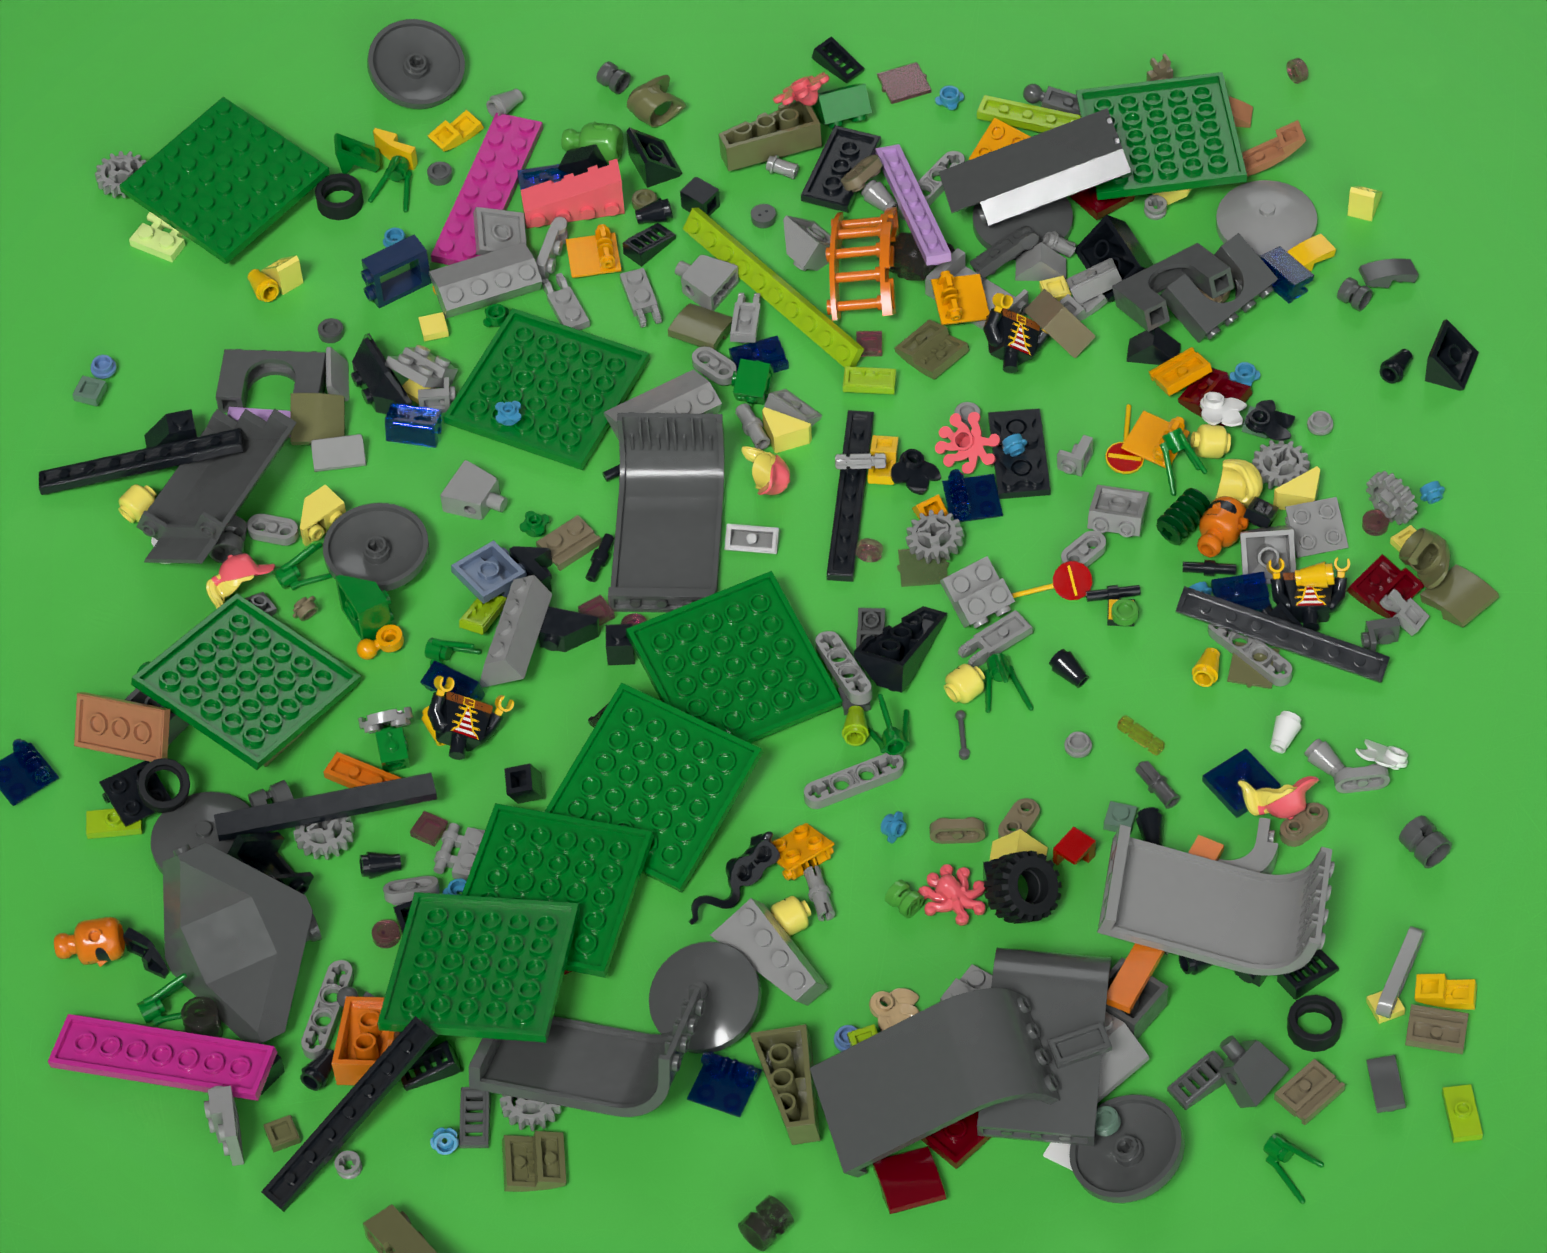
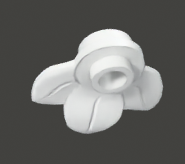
M1208 392L1200 401L1201 416L1205 422L1211 425H1217L1221 422L1226 426H1239L1243 423V418L1238 411L1245 409L1247 404L1236 398H1224L1222 394L1217 392Z
M1365 739L1364 743L1368 749L1361 750L1356 748L1355 750L1362 759L1375 761L1378 765L1394 770L1405 768L1408 764V754L1394 746L1386 747Z

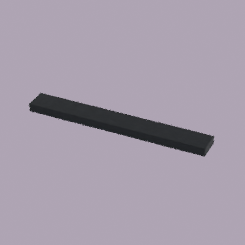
M848 410L842 454L850 456V454L870 453L874 412ZM850 467L840 469L827 567V580L853 582L867 469H850Z
M237 428L43 470L39 472V490L41 495L243 452V435L241 429Z
M1186 586L1183 588L1175 613L1378 683L1382 682L1390 659L1389 656Z
M426 773L214 814L220 842L235 839L239 834L266 833L436 800L437 794L432 773Z
M415 1016L261 1193L284 1212L438 1035Z

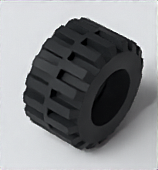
M1023 851L999 857V860L991 864L993 869H989L986 873L989 879L984 881V887H987L988 893H985V898L990 899L991 903L988 906L991 910L996 909L995 915L998 918H1004L1005 922H1014V924L1033 922L1051 915L1050 910L1056 909L1058 905L1055 901L1060 900L1061 897L1058 888H1062V885L1057 880V877L1060 876L1058 870H1053L1054 863L1051 860L1046 861L1047 856L1037 854L1036 851ZM1020 874L1025 878L1028 886L1026 900L1021 897L1018 890Z

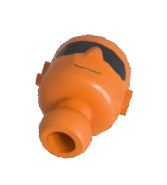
M1221 496L1213 500L1200 519L1199 530L1202 536L1197 542L1198 550L1204 556H1217L1222 548L1230 547L1236 543L1240 537V532H1243L1248 527V519L1243 517L1246 508L1239 500L1229 496Z
M114 917L81 921L75 927L73 935L59 933L54 937L56 956L60 959H68L73 954H77L78 959L83 965L98 963L99 967L108 961L118 960L125 952L123 928L120 921Z

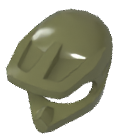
M668 75L656 77L638 86L631 92L627 100L629 111L637 119L651 127H659L666 124L686 107V104L682 99L666 93L670 82ZM671 101V106L666 113L661 116L655 114L654 110L658 106Z
M1420 528L1404 543L1399 552V559L1405 565H1409L1417 571V576L1422 581L1424 587L1430 590L1438 586L1448 573L1450 562L1449 546L1446 540L1437 533L1426 528Z

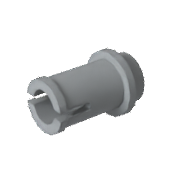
M775 155L769 157L766 170L770 174L777 173L795 179L799 170V164L779 159V156Z
M1055 231L1047 232L1042 240V243L1066 257H1071L1076 249L1074 247L1076 245L1075 242L1060 237Z

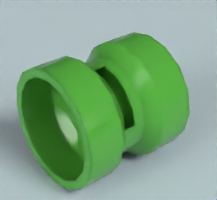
M901 879L889 888L885 901L892 907H898L899 912L906 918H911L921 908L924 896L917 891L910 890V885Z

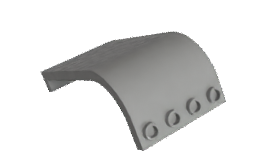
M1120 824L1112 839L1097 933L1234 971L1265 976L1281 975L1296 971L1311 960L1317 949H1322L1326 936L1322 932V926L1325 925L1329 910L1325 908V903L1329 900L1332 886L1328 885V880L1331 878L1335 862L1331 861L1332 849L1321 847L1312 863L1301 871L1291 874L1271 875L1130 837L1131 827Z

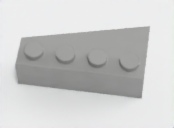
M750 898L710 934L719 943L729 945L741 952L758 973L799 1003L808 1006L828 988L827 984L762 902Z

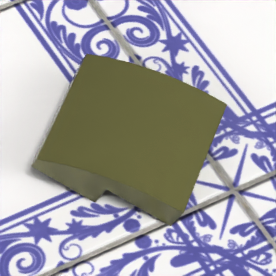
M690 303L668 328V336L700 347H711L715 350L721 339L726 340L733 317Z
M930 319L894 348L895 352L908 364L932 379H936L969 351L966 342L950 336L946 326Z
M291 393V419L297 422L291 433V444L311 445L312 440L345 436V397L323 393Z
M1455 565L1448 570L1447 575L1438 586L1430 590L1425 589L1420 594L1422 603L1440 610L1444 620L1464 627L1497 600L1499 595L1481 578L1463 567Z
M535 1131L533 1137L504 1135L502 1139L504 1191H538L566 1185L563 1132Z

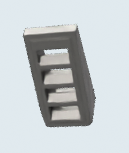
M1212 1050L1167 1087V1091L1187 1110L1225 1084L1219 1073V1066L1224 1061ZM1204 1073L1209 1080L1206 1081L1201 1074ZM1192 1080L1200 1086L1199 1089L1191 1083ZM1185 1087L1192 1095L1188 1097L1181 1088Z
M469 1087L461 1088L460 1148H489L490 1092ZM483 1110V1113H468V1111ZM467 1122H483V1124L467 1125ZM467 1133H482V1136L466 1135Z

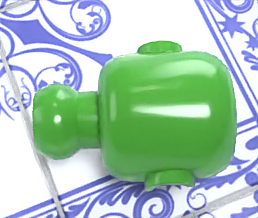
M594 121L584 125L581 132H577L574 129L563 131L561 146L562 149L567 151L596 144L607 164H609V161L619 160L622 155L623 132L616 125L596 123Z

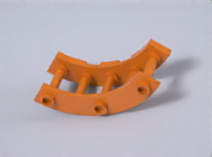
M897 207L887 208L880 217L844 220L843 212H838L834 219H831L830 247H826V260L829 262L830 300H827V313L832 315V321L841 318V311L878 308V310H882V316L896 314L894 279L889 278V269L894 266L895 252L894 246H890V244L896 241L897 235L900 232ZM878 236L880 242L873 246L841 248L843 239ZM875 255L879 258V266L875 267L874 270L839 273V260L842 258ZM865 280L880 282L881 295H877V298L840 301L839 283Z

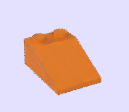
M346 996L332 1059V1068L337 1085H355L400 1034V1032L380 1031L377 1022L385 997Z

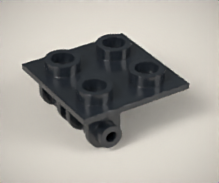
M143 761L99 782L105 792L102 794L106 803L111 802L125 827L157 813L143 804L137 788L140 772L146 764L150 763L149 761ZM156 772L153 773L147 784L149 793L156 800H171Z

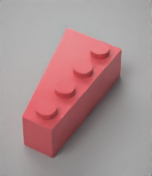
M611 160L609 165L598 168L597 165L587 168L588 172L574 176L573 173L565 175L561 181L555 183L550 180L522 189L521 198L526 229L551 225L552 220L561 216L567 222L625 214L618 160Z

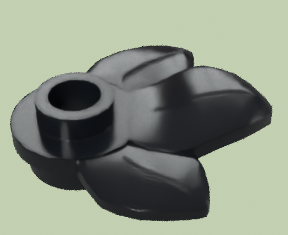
M1264 400L1257 403L1255 409L1246 416L1245 424L1253 432L1263 433L1273 440L1284 441L1291 438L1288 429L1292 426L1295 416L1275 411L1274 401Z
M908 449L903 452L899 462L895 463L891 468V479L895 484L906 483L907 488L911 492L923 495L927 491L929 481L941 479L937 467L932 463L924 461L923 454L916 449Z

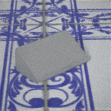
M1109 258L1067 278L1066 281L1075 301L1081 304L1113 289L1112 285L1122 281V278L1113 259Z
M327 347L328 394L342 395L345 397V401H349L348 362L333 348Z
M787 389L769 393L764 405L766 408L811 423V427L822 417L820 413Z
M361 434L311 441L314 472L366 466L364 442Z
M727 524L724 550L777 554L781 530L775 527Z

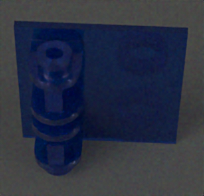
M955 469L950 472L948 480L942 481L948 512L953 514L954 520L959 519L960 522L1003 516L994 474L964 478L963 473Z
M16 739L13 742V753L0 760V791L12 806L59 779V776L32 743H27L26 740Z
M712 1051L709 1053L704 1052L701 1058L703 1066L687 1100L740 1118L762 1070L755 1068L754 1065H747L738 1062L736 1059L732 1060L730 1057L714 1054Z

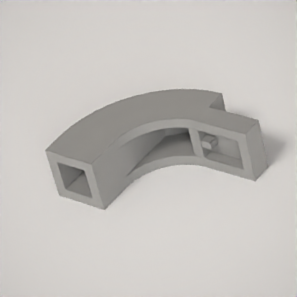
M1259 817L1256 843L1249 854L1236 860L1219 859L1218 861L1263 874H1272L1277 861L1278 843H1274L1275 830H1270V819Z

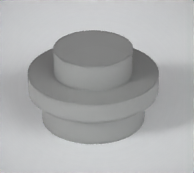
M1316 411L1308 418L1307 428L1315 435H1326L1333 429V420L1327 412Z
M1073 732L1066 738L1064 748L1071 757L1082 758L1091 752L1092 742L1085 733Z

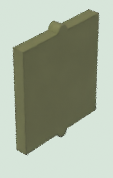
M1235 641L1236 646H1244L1247 644ZM1271 648L1279 654V649ZM1233 653L1227 682L1247 685L1248 688L1255 686L1272 689V683ZM1257 653L1252 657L1259 662L1267 659L1266 655L1262 653Z

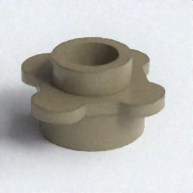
M314 596L308 599L303 597L297 601L293 609V618L299 617L301 621L311 618L318 611V607L314 603L316 598Z

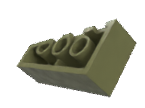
M799 101L790 105L781 104L778 106L777 111L769 115L764 112L758 115L754 122L748 123L745 121L719 133L721 158L728 171L763 163L768 161L770 156L778 155L780 158L822 146L820 122L811 106L803 105Z
M806 1024L750 1033L755 1051L791 1144L821 1141L816 1087L810 1068L814 1066L812 1041Z
M392 1204L363 1223L366 1238L378 1253H437L428 1244L424 1236L412 1226L408 1216L403 1211L399 1212Z

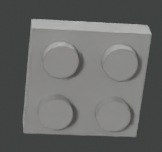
M481 207L475 208L473 216L476 255H484L523 242L526 244L524 213Z

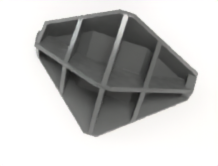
M207 843L190 848L189 844L174 850L175 856L163 861L165 959L172 974L178 977L186 973L187 977L181 982L207 1007H210L211 1011L242 1041L259 1044L284 1033L313 912L306 895Z

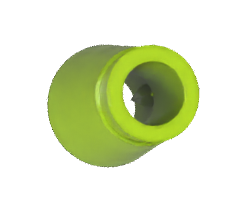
M851 706L848 709L842 729V737L847 744L859 746L866 741L869 731L864 709L860 706Z

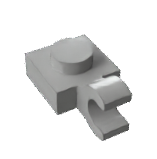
M1395 589L1388 596L1385 595L1379 602L1384 609L1396 612L1392 618L1398 617L1400 626L1411 636L1417 633L1429 618V615L1411 597L1405 601Z

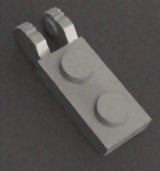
M562 216L552 220L553 222L548 229L536 260L542 279L548 278L550 273H554L556 267L555 258L557 255H561L563 244L566 243L565 239L568 238L567 221Z
M644 268L621 273L620 281L639 326L641 328L646 327L647 321L644 314L650 312L656 324L661 323L658 304Z
M556 274V282L561 290L555 292L548 278L542 279V287L547 295L548 303L559 323L578 330L590 327L588 317L570 286L568 287L563 274Z
M745 293L738 294V299L734 306L730 342L756 343L761 312L760 293H754L753 303L746 302Z
M1015 610L975 634L972 639L959 647L958 654L962 658H966L979 647L981 650L971 656L968 664L972 667H979L987 661L989 656L1001 653L1032 634L1033 627Z

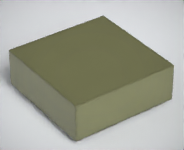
M291 1115L263 1124L273 1153L301 1143Z

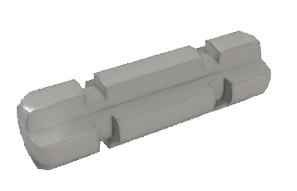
M871 453L850 454V456L836 454L835 456L836 469H846V467H850V469H871V466H875V469L886 467L885 453H875V456H871Z

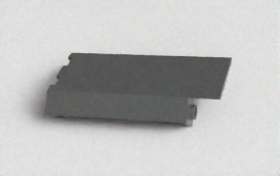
M1108 108L939 171L951 213L980 203L982 209H979L978 212L983 224L988 223L990 228L995 227L994 224L1121 176L1126 178L1132 175Z
M216 409L200 436L240 428L243 435V452L179 465L150 508L143 512L137 524V528L142 530L144 534L158 540L144 562L202 564L286 443L297 422L276 409L273 410L267 422L247 409L244 410L238 422Z

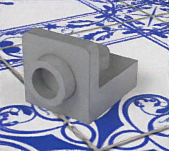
M444 377V388L418 390L421 414L446 413L451 402L456 397L455 386H450L449 377Z
M1083 435L1079 444H1074L1071 453L1059 450L1057 453V469L1067 474L1082 477L1093 455V437Z

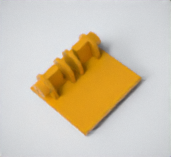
M994 118L969 157V160L1031 136Z
M605 224L598 225L593 236L565 239L572 278L622 271L615 232L610 233V229Z
M943 271L940 273L939 278L931 279L941 325L986 320V316L989 315V309L980 274L954 277L950 271Z
M1143 410L1121 448L1166 469L1163 452L1159 446L1164 443L1162 436L1181 428L1187 439L1190 431L1185 429V421L1182 417L1177 416L1168 422ZM1169 450L1170 461L1172 464L1178 452L1173 454L1172 451Z
M807 823L795 827L790 833L772 841V844L780 853V858L776 863L785 869L782 871V874L787 881L790 879L796 880L804 874L803 872L806 868L810 867L809 864L814 868L829 860L834 853L832 848L835 845L834 842Z

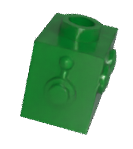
M740 359L738 371L733 372L731 385L734 386L733 394L735 399L749 404L765 405L774 372L771 364L759 360Z
M387 727L379 732H375L382 770L391 772L410 768L407 753L409 751L408 739L403 734L402 727Z

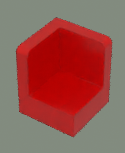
M1073 826L1053 848V863L1059 865L1064 859L1074 865L1081 859L1089 863L1095 857L1096 840Z

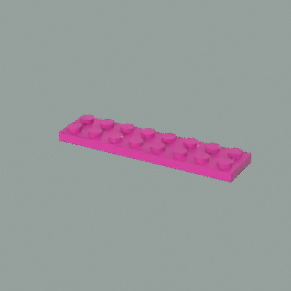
M498 113L495 114L431 253L432 262L451 265L480 256L476 255L473 212L476 207L507 210L543 130L542 122L506 114L498 116Z
M68 1014L48 1059V1063L51 1068L208 1093V1089L214 1086H231L234 1097L258 1101L277 1055V1050L275 1046Z

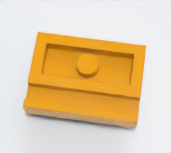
M1191 347L1150 370L1149 375L1151 380L1155 381L1156 385L1170 396L1191 383L1200 380L1203 376L1212 372L1210 363Z

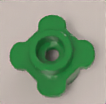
M501 304L488 306L485 309L486 318L483 320L484 326L500 327L509 314V309Z
M528 511L525 513L524 522L520 524V530L526 532L531 537H539L546 531V524L550 522L549 516Z

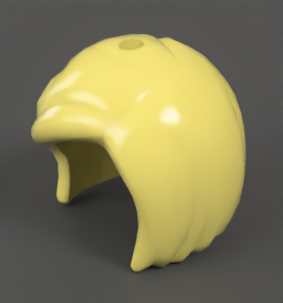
M1225 459L1222 464V475L1215 499L1221 496H1229L1239 500L1245 508L1248 507L1254 497H1259L1262 492L1263 480L1260 472L1248 461Z

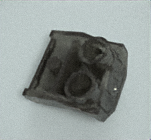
M901 232L896 237V241L890 244V246H894L895 252L894 266L890 267L889 272L897 274L899 278L924 281L926 276L937 266L926 265L912 233ZM947 243L950 252L953 253L955 249L951 244Z

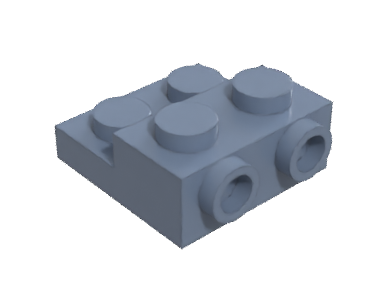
M494 540L451 565V572L483 604L500 594L508 597L513 580L527 577V572L523 565L517 564L510 557L509 552L504 547L501 548Z

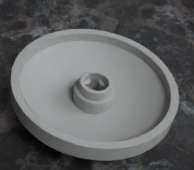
M1271 180L1252 181L1234 188L1221 200L1216 214V229L1221 241L1225 244L1239 233L1263 262H1277L1278 258L1288 250L1315 236L1317 228V213L1311 200L1299 189L1286 183Z

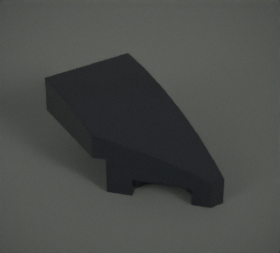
M128 928L123 935L127 951L142 957L146 971L165 979L169 974V970L153 943L141 933Z

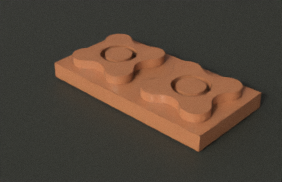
M86 692L77 693L74 746L149 762L155 759L167 758L170 709Z

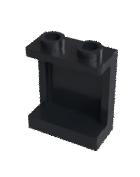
M279 832L239 834L227 853L302 894L307 892L314 878L311 872L295 873L281 857L278 850L284 838Z

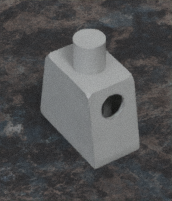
M700 255L692 265L680 261L675 268V274L681 277L683 294L701 307L712 311L716 310L739 283L737 265L706 255Z
M464 460L440 495L444 512L477 520L484 519L490 509L503 512L508 502L506 497L500 495L498 479L467 460Z

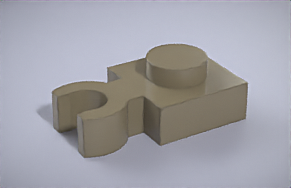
M1163 54V59L1159 63H1157L1155 58H1151L1150 65L1153 70L1147 71L1146 81L1173 78V69L1170 66L1171 61L1166 54Z

